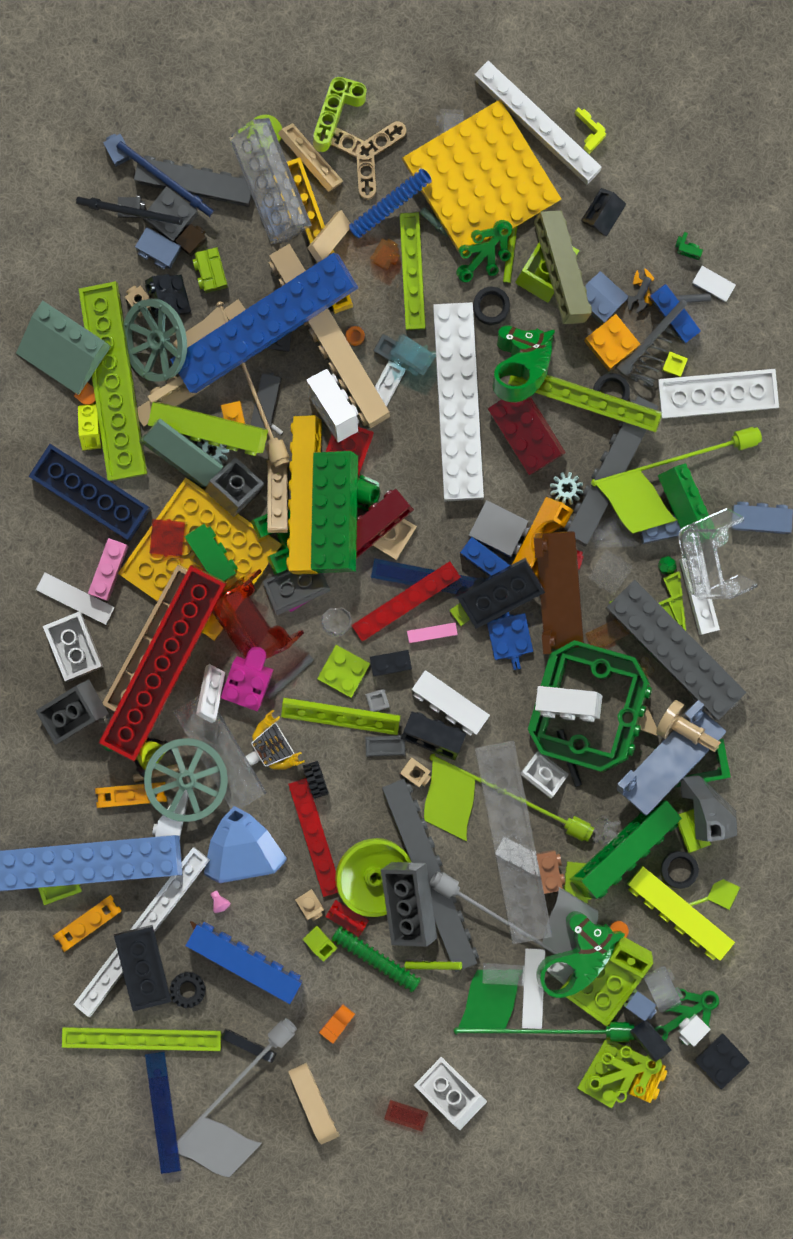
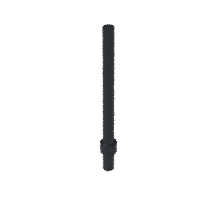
M93 197L90 199L76 198V204L88 206L93 210L103 209L182 225L183 223L182 217L103 202Z

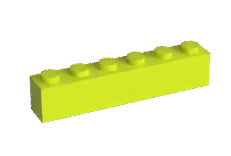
M641 866L627 883L630 886L629 892L636 897L642 896L645 899L643 903L651 910L654 907L661 912L659 916L667 923L671 920L676 925L674 927L675 930L682 935L688 934L691 937L689 941L697 948L700 945L707 950L705 954L713 961L716 958L721 961L735 942L645 867Z

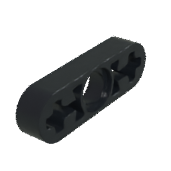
M226 1028L221 1036L225 1041L256 1056L266 1048L256 1042L252 1043L247 1038ZM269 1050L262 1059L273 1063L277 1053Z

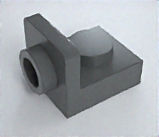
M136 195V197H118V205L145 210V201H142L140 195ZM118 213L117 215L118 218H141L123 213Z

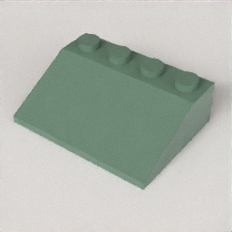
M42 300L31 317L16 354L79 395L111 346Z

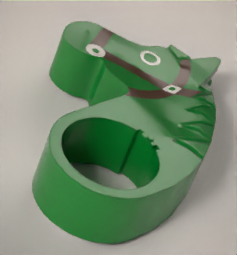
M503 326L499 329L497 346L502 351L510 352L512 356L499 363L494 371L493 391L500 399L507 402H520L532 396L540 388L549 369L552 353L551 343L554 340L555 330L543 332L536 328V330L524 331L512 326ZM505 376H517L524 378L527 382L521 386H510L503 383L500 379Z
M579 911L569 913L566 917V924L574 931L573 936L576 948L548 956L542 960L536 972L539 986L547 994L556 998L574 995L583 990L600 974L613 953L615 943L623 938L625 934L622 931H612L607 924L604 926L594 924ZM554 963H567L573 970L569 983L560 990L548 989L544 981L547 969Z

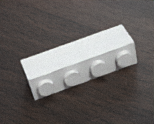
M426 670L412 688V691L415 692L413 694L415 698L421 702L424 699L431 703L429 706L437 713L441 710L447 714L445 717L453 724L456 722L460 723L463 726L462 730L470 736L472 733L477 735L490 716Z

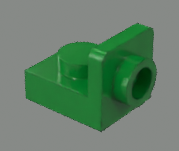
M684 232L682 237L678 236L675 245L678 248L677 254L699 260L703 249H700V246L694 243L685 244L687 232Z

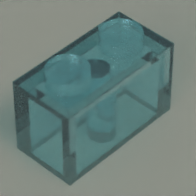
M400 334L388 353L393 356L391 358L393 362L400 366L402 363L409 367L407 370L415 376L418 374L424 375L436 357L435 354L404 334Z

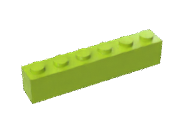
M160 402L152 403L148 421L149 426H153L156 420L161 419L181 435L190 436V440L201 442L204 439L208 440L209 445L220 446V444L227 445L226 449L238 451V448L244 449L245 454L253 456L264 452L268 429Z

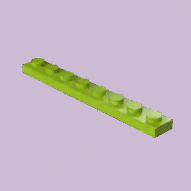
M546 375L544 382L535 392L653 432L657 431L663 413L550 375ZM510 376L508 384L521 386L527 381L522 377Z
M63 1027L62 1048L221 1051V1030Z

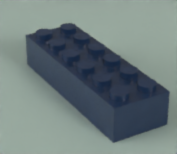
M52 444L48 445L29 475L32 480L129 542L151 510L149 506Z

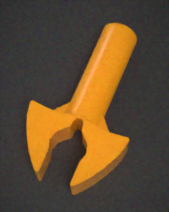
M644 269L646 277L654 281L652 274L647 269ZM637 270L633 279V285L641 286L643 281L639 278ZM648 287L644 299L645 302L649 303V306H651L653 303L648 297L650 295V290Z

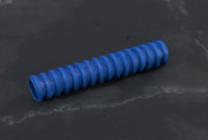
M420 168L419 172H415L414 176L409 177L410 180L406 179L405 183H401L400 187L395 188L396 191L392 190L391 195L387 194L386 198H382V202L378 201L377 205L372 206V209H368L367 212L363 213V216L358 217V220H354V224L350 223L349 228L352 234L357 238H361L362 234L365 235L367 231L371 230V227L376 226V223L379 224L380 220L385 219V216L388 217L390 213L394 212V209L399 208V205L402 206L404 202L408 201V198L413 197V194L416 195L418 191L422 190V187H426L427 183L430 184L432 180L429 173Z

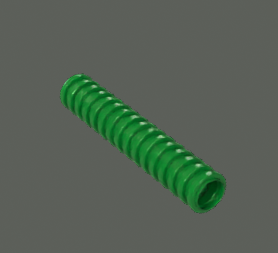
M342 926L338 927L331 938L332 942L336 941L337 945H342L343 949L347 948L348 952H353L352 955L356 954L358 959L362 958L363 962H368L369 966L373 965L374 969H379L378 972L382 971L384 976L388 975V978L394 979L395 983L399 982V986L403 985L405 986L404 989L408 988L410 993L414 992L421 981L420 977L416 978L415 974H410V971H406L405 967H399L400 964L396 965L394 960L390 961L389 957H384V954H380L379 950H373L374 947L370 948L368 943L364 944V941L358 940L359 937H354L353 933H347V929L344 931Z

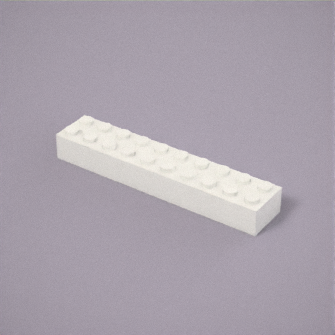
M473 302L433 304L444 502L483 500Z

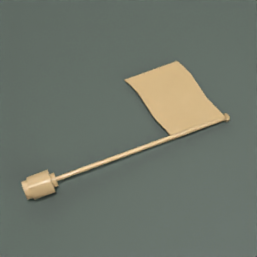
M219 301L214 311L203 321L186 331L187 348L228 322L223 302ZM177 340L173 343V346H175L176 348ZM244 362L241 364L264 425L268 429L270 440L267 441L268 444L265 446L271 464H274L275 468L283 467L290 463L288 460L290 458L284 441L274 438Z

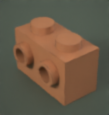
M555 850L535 853L541 892L546 894L559 891V887L562 888L565 885L564 874H560L558 867L562 866L560 854H556Z

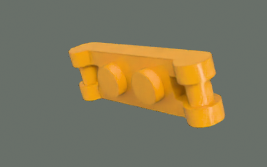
M166 782L151 783L152 789L165 785ZM144 784L95 788V794L98 796L96 808L150 803ZM164 791L157 794L156 798L159 802H167V796H165ZM105 793H111V801H106Z
M111 895L53 935L54 939L58 940L62 945L61 949L63 952L70 949L122 911L119 906L115 905L113 902L114 898ZM105 906L111 911L107 915L102 910ZM68 932L73 937V939L70 941H68L64 936Z

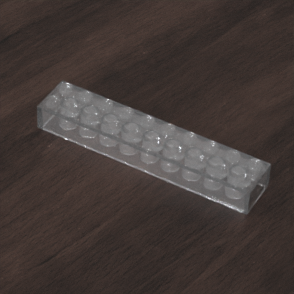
M509 741L475 748L512 945L551 938L552 931L515 742Z

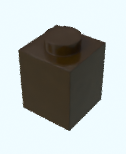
M190 224L175 240L176 244L180 245L181 249L189 256H192L207 240L204 235L206 232L200 226L194 227Z

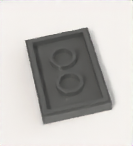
M288 569L262 581L276 615L331 591L323 573L294 574Z

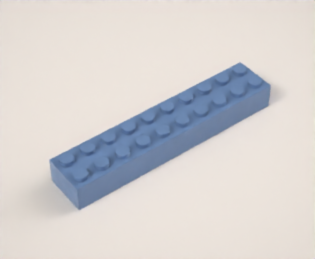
M178 835L0 851V891L182 875L180 838Z

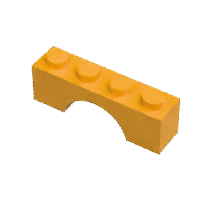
M546 497L512 565L526 558L539 579L538 561L535 558L534 536L536 533H552L559 528H565L573 509L562 502Z

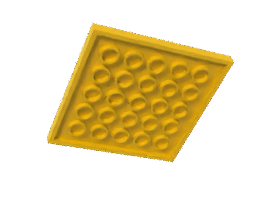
M501 100L496 101L402 157V161L412 176H414L415 172H419L420 168L429 173L432 182L430 184L427 183L426 187H422L421 192L457 250L462 245L477 244L471 238V233L474 230L481 231L493 228L494 224L499 220L509 221L514 229L561 200V197ZM485 237L482 242L489 241L491 237Z
M185 477L118 574L158 601L177 565H181L186 569L190 565H194L207 572L184 536L203 524L206 527L211 526L217 535L214 537L217 544L222 543L227 551L224 555L228 561L232 559L238 568L235 570L237 575L226 582L227 585L202 632L215 641L269 565L267 557L277 553L282 544L269 535L259 539L251 522L239 514L235 517L230 515L205 490Z

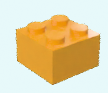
M617 314L586 337L584 341L608 372L641 345Z

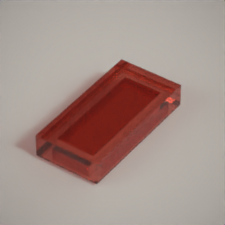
M390 1100L384 1119L422 1131L428 1111Z

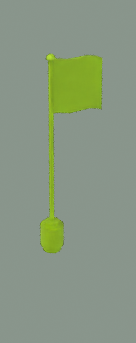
M749 427L735 431L734 436L731 437L732 441L602 479H592L591 484L592 486H597L606 496L620 521L632 534L675 522L677 519L667 510L654 486L641 471L729 445H733L734 448L737 447L739 451L754 447L762 442L761 432L758 427Z
M434 753L430 755V760H433L431 783L424 809L425 821L467 841V824L474 802L476 780L564 823V828L567 829L566 834L582 842L583 840L589 841L594 831V827L590 826V823L576 816L573 819L568 818L566 821L436 757Z

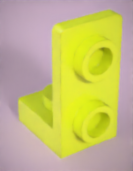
M578 107L575 110V115L595 133V135L591 133L584 141L586 143L584 150L590 154L606 137V130L599 122L595 123L591 119L592 116L585 109L581 110Z
M96 404L78 406V429L82 451L102 448Z

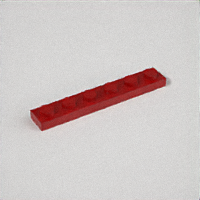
M449 561L351 626L361 641H364L461 578L451 561Z
M307 778L289 783L288 785L323 897L337 893L336 869Z

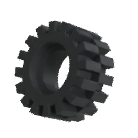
M315 761L303 765L313 798L316 799L328 795V788L319 762Z
M184 972L172 980L169 988L170 997L179 1007L193 1008L203 1000L206 986L199 975L193 972ZM185 982H190L195 987V994L190 998H186L180 993V987Z

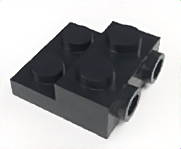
M169 274L158 275L145 280V289L149 299H159L168 303L178 315L191 312L182 274L169 276ZM150 306L154 318H158L159 309Z

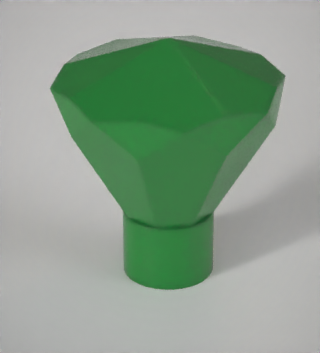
M670 556L662 557L658 563V569L664 575L673 574L677 568L676 561Z

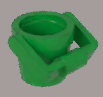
M360 475L357 487V508L369 511V507L377 503L380 498L379 483Z

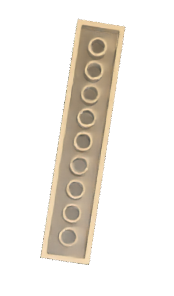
M290 244L269 255L271 260L268 262L269 267L275 276H280L278 280L281 286L306 271ZM327 308L304 323V326L309 325L310 329L308 331L314 343L319 342L320 346L318 348L323 358L329 359L328 365L331 372L335 376H339L340 379L338 381L341 389H344L345 392L348 391L350 404H353L356 409L358 408L360 412L358 417L364 426L368 425L371 429L390 417L389 410L329 309Z

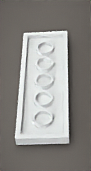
M775 369L658 379L661 412H663L661 419L779 408Z

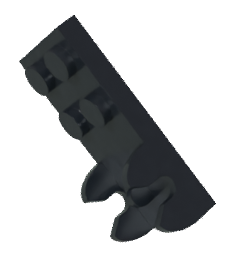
M524 558L486 579L482 577L477 578L469 588L462 586L457 591L456 597L475 629L544 594L545 590L529 562Z
M153 925L114 934L132 1011L171 1002L170 991Z

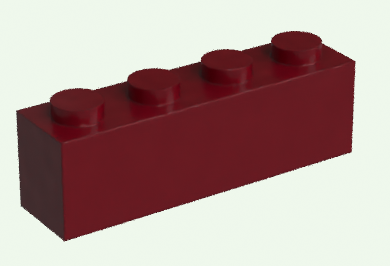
M396 488L388 491L383 496L384 499L379 503L371 505L365 515L357 517L356 559L414 511L412 506Z

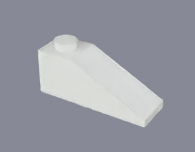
M187 790L184 791L174 813L185 815L189 797ZM162 815L158 820V824H154L152 835L155 837L178 835L180 838L183 822L172 820Z

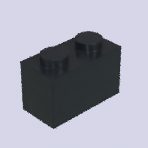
M409 650L370 657L373 677L412 670Z

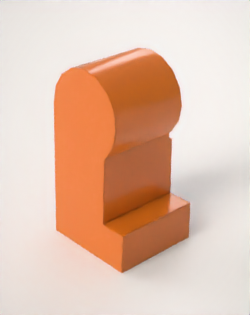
M342 1004L319 1033L333 1044L355 1013Z

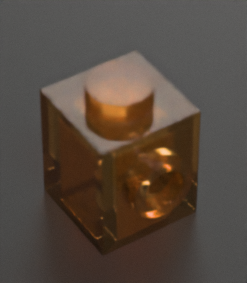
M382 238L371 256L370 262L388 271L391 264L395 266L400 258L398 244L390 239L386 241Z

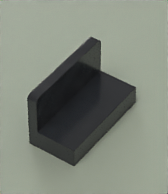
M601 188L581 221L588 226L596 228L602 235L607 236L625 208L626 203L614 192Z
M647 1019L630 1031L654 1062H657L659 1059L662 1060L671 1051V1048Z

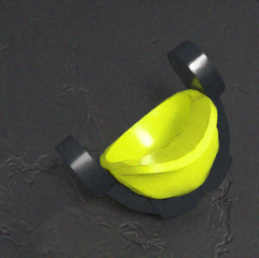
M147 738L138 758L134 761L137 766L136 771L141 777L144 778L146 766L152 755L161 746L168 743L166 740L161 741L155 738ZM172 749L168 750L173 755ZM164 754L157 760L156 763H158L163 758Z

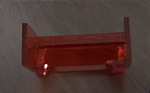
M260 569L240 578L227 587L212 612L244 659H246L247 653L252 647L264 649L266 659L290 648L304 634L303 630L289 636L281 626L276 625L270 628L251 601L249 596L255 591L252 581L262 572Z

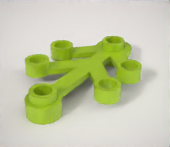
M625 1045L620 1050L621 1056L623 1058L630 1057L641 1063L632 1066L614 1057L612 1053L605 1052L601 1057L602 1062L606 1065L612 1064L622 1070L603 1077L592 1075L588 1080V1087L596 1092L600 1091L605 1084L625 1078L620 1090L615 1094L616 1101L622 1103L627 1099V1092L635 1075L644 1071L640 1083L634 1087L635 1095L643 1096L651 1075L661 1070V1059L655 1062L656 1066L654 1068H650L648 1062L653 1060L649 1055L644 1056L632 1050L630 1046ZM628 1048L630 1054L624 1055L623 1049ZM610 1055L611 1061L606 1062L604 1056ZM593 1080H597L599 1082L598 1087L592 1086ZM641 1086L644 1089L643 1093H638L636 1088ZM623 1093L625 1095V1098L623 1100L618 1099L617 1094Z

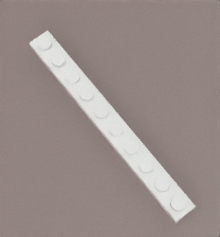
M193 847L181 862L182 875L169 878L130 930L153 925L155 932L210 859ZM117 948L73 1004L88 1017L92 1016L123 975Z

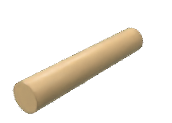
M177 764L167 766V768L175 772L180 771ZM154 769L151 778L167 774ZM139 773L133 775L134 782L144 780Z

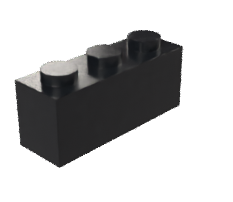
M411 712L401 739L456 761L466 733L457 727L444 725L440 720L429 719L420 712Z

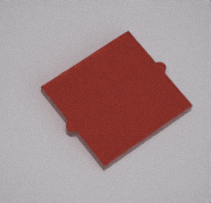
M153 519L149 553L164 555V557L168 555L182 557L185 522L171 521L170 519Z

